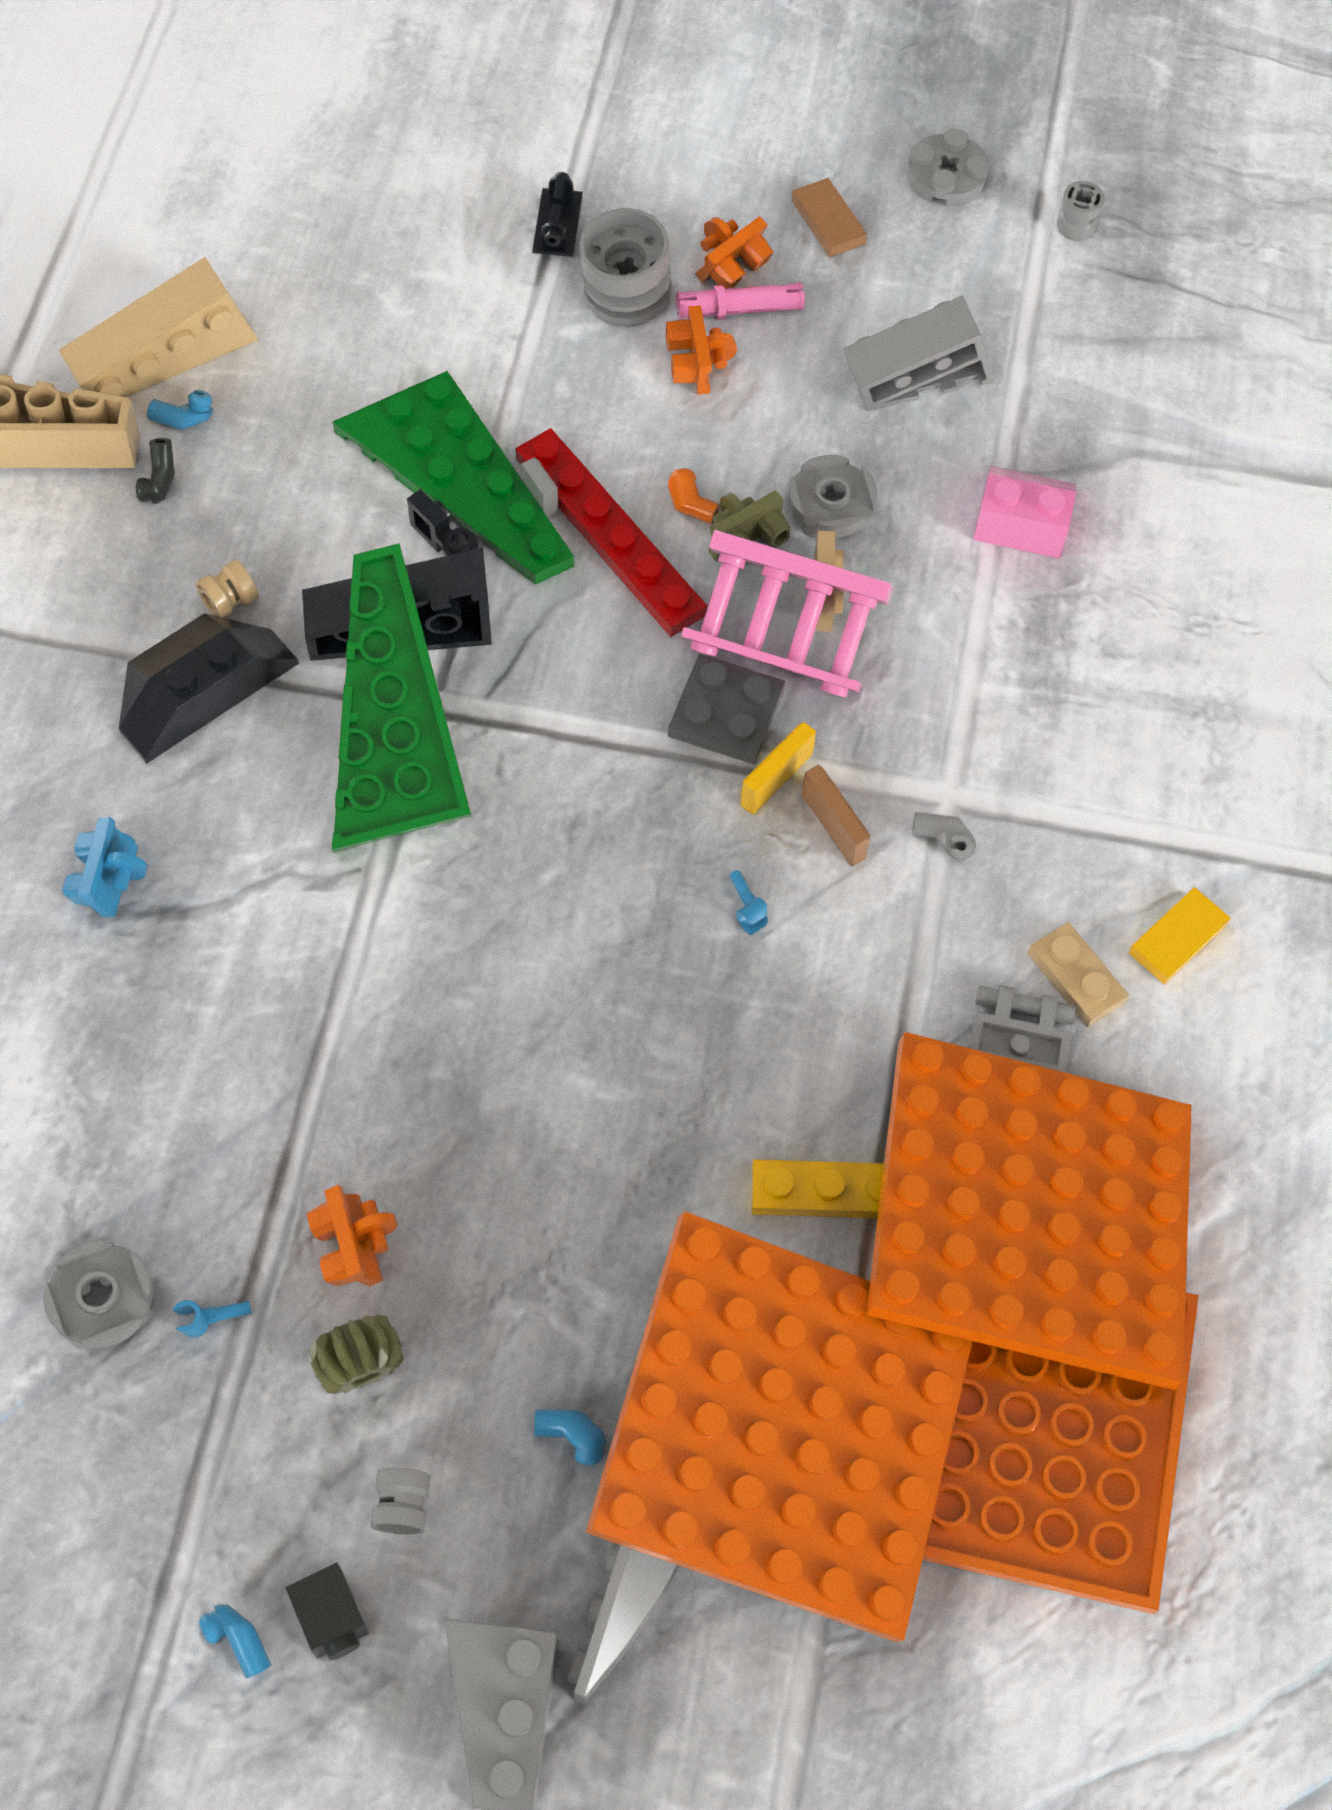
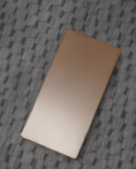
M829 178L792 191V203L829 258L866 244L867 233Z
M817 765L806 771L802 787V797L851 867L864 861L871 835L823 767Z

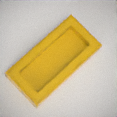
M805 722L800 723L743 780L740 802L744 809L754 815L813 755L816 730Z
M1194 887L1131 946L1128 953L1165 985L1227 926L1231 918Z

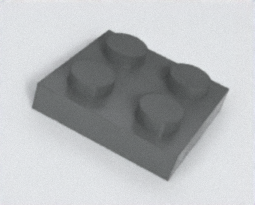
M698 654L668 726V737L755 765L783 695L785 681Z

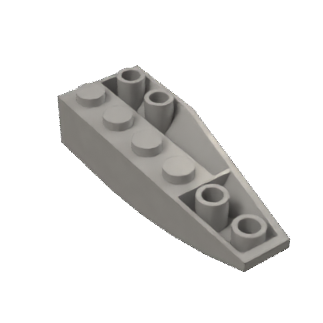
M614 1542L612 1543L604 1568V1572L611 1574L605 1596L596 1593L586 1622L587 1627L594 1629L587 1651L580 1648L577 1649L567 1682L576 1685L574 1690L575 1701L585 1704L625 1656L657 1609L677 1573L679 1565Z

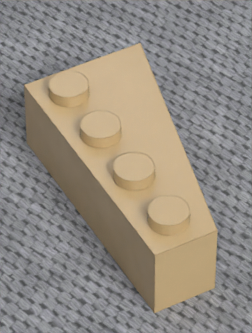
M206 257L68 343L59 349V352L83 390L127 397L253 343L258 338Z

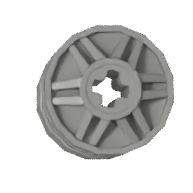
M631 208L605 211L592 219L582 231L579 243L584 293L588 307L598 318L615 325L632 326L641 324L659 315L668 304L672 289L669 266V240L665 227L655 216L640 209Z

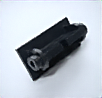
M565 172L556 173L549 180V188H542L532 253L574 257L583 192L574 191L573 182Z

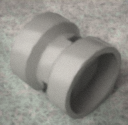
M1077 181L1067 186L1062 198V208L1057 218V228L1064 237L1070 240L1082 241L1089 239L1095 234L1099 223V214L1102 211L1105 195L1099 186L1089 181Z
M382 1468L377 1470L375 1489L380 1496L379 1504L372 1509L370 1527L374 1530L391 1534L415 1535L424 1533L426 1513L422 1509L423 1498L429 1494L431 1475L409 1468Z

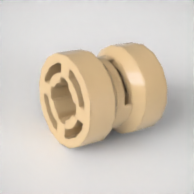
M236 559L222 566L221 573L216 576L207 575L195 582L202 601L214 616L225 618L232 614L233 607L239 604L248 605L259 598L252 578L244 566Z

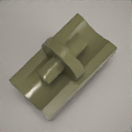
M776 490L755 502L750 496L740 501L732 493H728L720 498L719 502L722 512L713 516L714 525L710 527L711 536H713L714 530H718L750 541L762 537L773 548H777L789 540L791 526L782 514L783 498ZM709 548L708 553L717 562L720 554L713 552Z

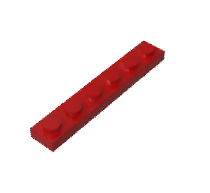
M552 428L515 448L516 460L520 464L534 457L536 460H539L557 486L558 508L670 637L681 632L684 627L687 628L705 617L707 604Z

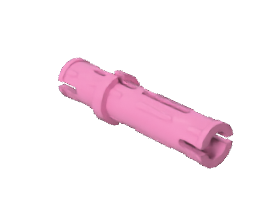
M798 282L795 284L725 289L724 285H714L713 290L678 291L676 293V309L680 311H678L677 316L679 320L688 318V306L701 305L703 317L715 316L716 320L726 319V315L803 310L805 294L804 291L800 290H803L804 287L802 282Z

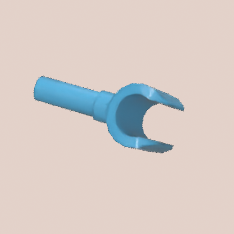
M735 870L730 874V878L745 905L736 911V918L744 931L749 935H753L768 924V917L766 916L767 904L762 898H755L741 872Z
M184 1300L177 1303L173 1308V1311L178 1315H189L196 1312V1317L190 1325L176 1328L179 1332L190 1338H197L203 1335L212 1323L252 1314L250 1301L203 1309L193 1301Z

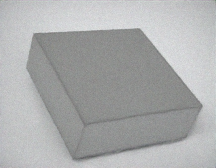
M535 457L521 463L522 481L548 519L557 516L558 489L555 483Z

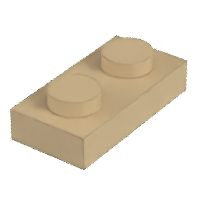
M817 531L814 560L843 569L844 551L835 549L836 531ZM833 589L831 596H826L815 631H832L834 614H842L844 592Z
M1069 921L1030 945L1027 954L1065 1001L1070 1005L1076 1006V1014L1087 1028L1126 1003L1129 994Z

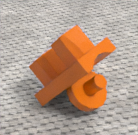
M759 216L733 235L738 230V225L733 219L725 223L718 217L711 218L704 224L706 238L700 241V245L706 252L712 248L714 250L705 256V265L697 270L695 275L702 283L712 278L718 285H724L725 289L735 287L746 275L745 271L735 261L738 257L741 256L751 269L756 271L765 265L773 255L772 248L762 236L768 225Z
M701 305L688 306V319L666 322L665 337L667 350L690 349V353L671 355L673 384L696 383L698 395L710 394L711 388L708 374L712 371V364H715L717 369H724L728 365L727 361L732 359L737 352L735 338L730 334L722 333L720 328H712L709 331V336H706Z
M339 1185L324 1190L327 1202L306 1214L310 1230L316 1239L326 1241L336 1236L338 1240L339 1250L320 1257L319 1264L323 1279L334 1286L358 1281L370 1287L382 1282L383 1278L376 1254L383 1253L389 1249L385 1236L397 1229L398 1224L395 1215L389 1212L379 1213L375 1200H368L362 1203L360 1195L345 1194Z

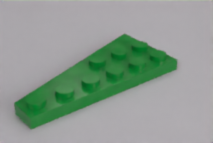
M448 371L332 421L334 433L342 439H350L362 450V454L371 461L375 462L378 460L394 473L396 480L415 493L421 489L433 502L439 500L446 507L450 516L462 524V528L469 530L476 537L478 536L493 547L499 558L535 585L574 567V555Z
M400 543L353 555L349 609L350 624L346 649L347 664L338 756L339 771L335 797V825L332 838L333 852L472 817Z

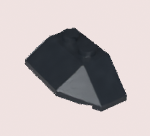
M204 613L128 662L119 731L147 764L298 665V659L269 628Z

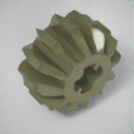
M366 1315L361 1319L350 1320L344 1325L334 1327L332 1331L320 1335L309 1348L312 1359L310 1363L315 1377L318 1378L323 1389L327 1393L332 1394L347 1393L353 1389L363 1388L369 1383L379 1381L381 1377L393 1373L394 1369L398 1368L403 1362L404 1357L397 1331L391 1326L387 1317L383 1315Z

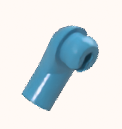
M195 390L188 395L189 403L182 406L153 399L147 409V418L169 427L184 430L210 418L213 413V408L211 407L212 397L205 391Z
M535 1410V1437H565L575 1446V1459L580 1464L595 1465L602 1460L604 1454L602 1447L606 1445L604 1432L585 1413L578 1410Z
M217 1605L214 1606L215 1611L201 1616L199 1625L207 1642L215 1644L221 1638L227 1636L246 1679L263 1672L272 1665L254 1625L231 1606Z

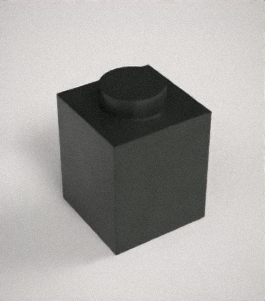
M338 1562L285 1587L309 1647L317 1659L326 1654L329 1660L341 1658L356 1650L360 1646L358 1639L369 1634Z

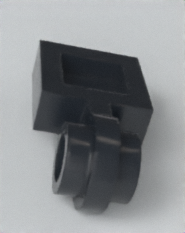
M421 489L407 498L410 525L437 553L443 549L444 556L479 548L478 539L472 532L465 528H455L453 530L450 528L451 516L439 500L433 502Z

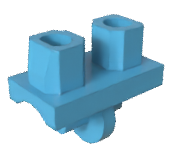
M111 817L98 818L95 831L78 833L74 849L76 857L86 865L83 873H71L66 876L62 891L76 905L91 906L102 917H115L122 891L127 890L129 880L143 879L148 865L144 860L136 856L138 845L135 844V840L131 836L119 831Z

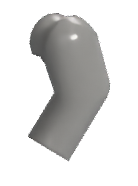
M915 812L912 835L936 838L947 854L956 860H965L974 853L976 841L959 818Z

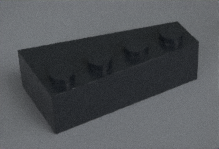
M483 547L405 565L428 650L492 645ZM352 578L302 590L304 632L310 661L346 658Z

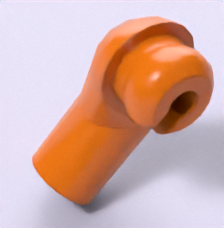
M682 468L672 472L668 480V489L674 508L680 513L713 525V516L719 514L720 504L699 496L695 482L697 478L692 470Z

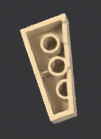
M0 374V468H135L140 433L131 398L78 388L72 393H66L55 389L52 383L37 381L35 386L14 383L12 376Z

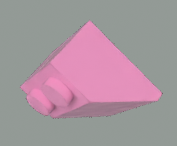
M990 466L973 540L1060 558L1070 526L1076 496L1075 483Z

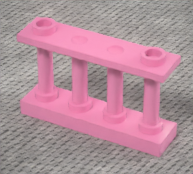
M714 530L709 548L713 552L720 554L718 562L722 564L701 631L683 628L681 636L692 641L690 649L713 657L717 656L718 649L816 679L822 681L820 690L846 698L849 690L859 693L862 684L849 679L848 676L870 609L875 610L877 603L888 605L893 590L891 583ZM747 562L763 567L761 575L765 576L744 645H740L717 637L739 569L744 570ZM789 576L807 581L805 589L808 590V594L787 659L762 652L761 648L782 582L787 583ZM833 589L850 594L848 602L852 603L831 672H826L804 665L825 598L826 596H831Z

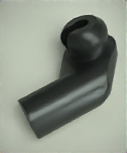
M156 438L149 441L152 473L151 479L139 478L136 481V497L140 502L152 501L153 504L159 503L164 500L170 487L175 469L172 441L168 438Z

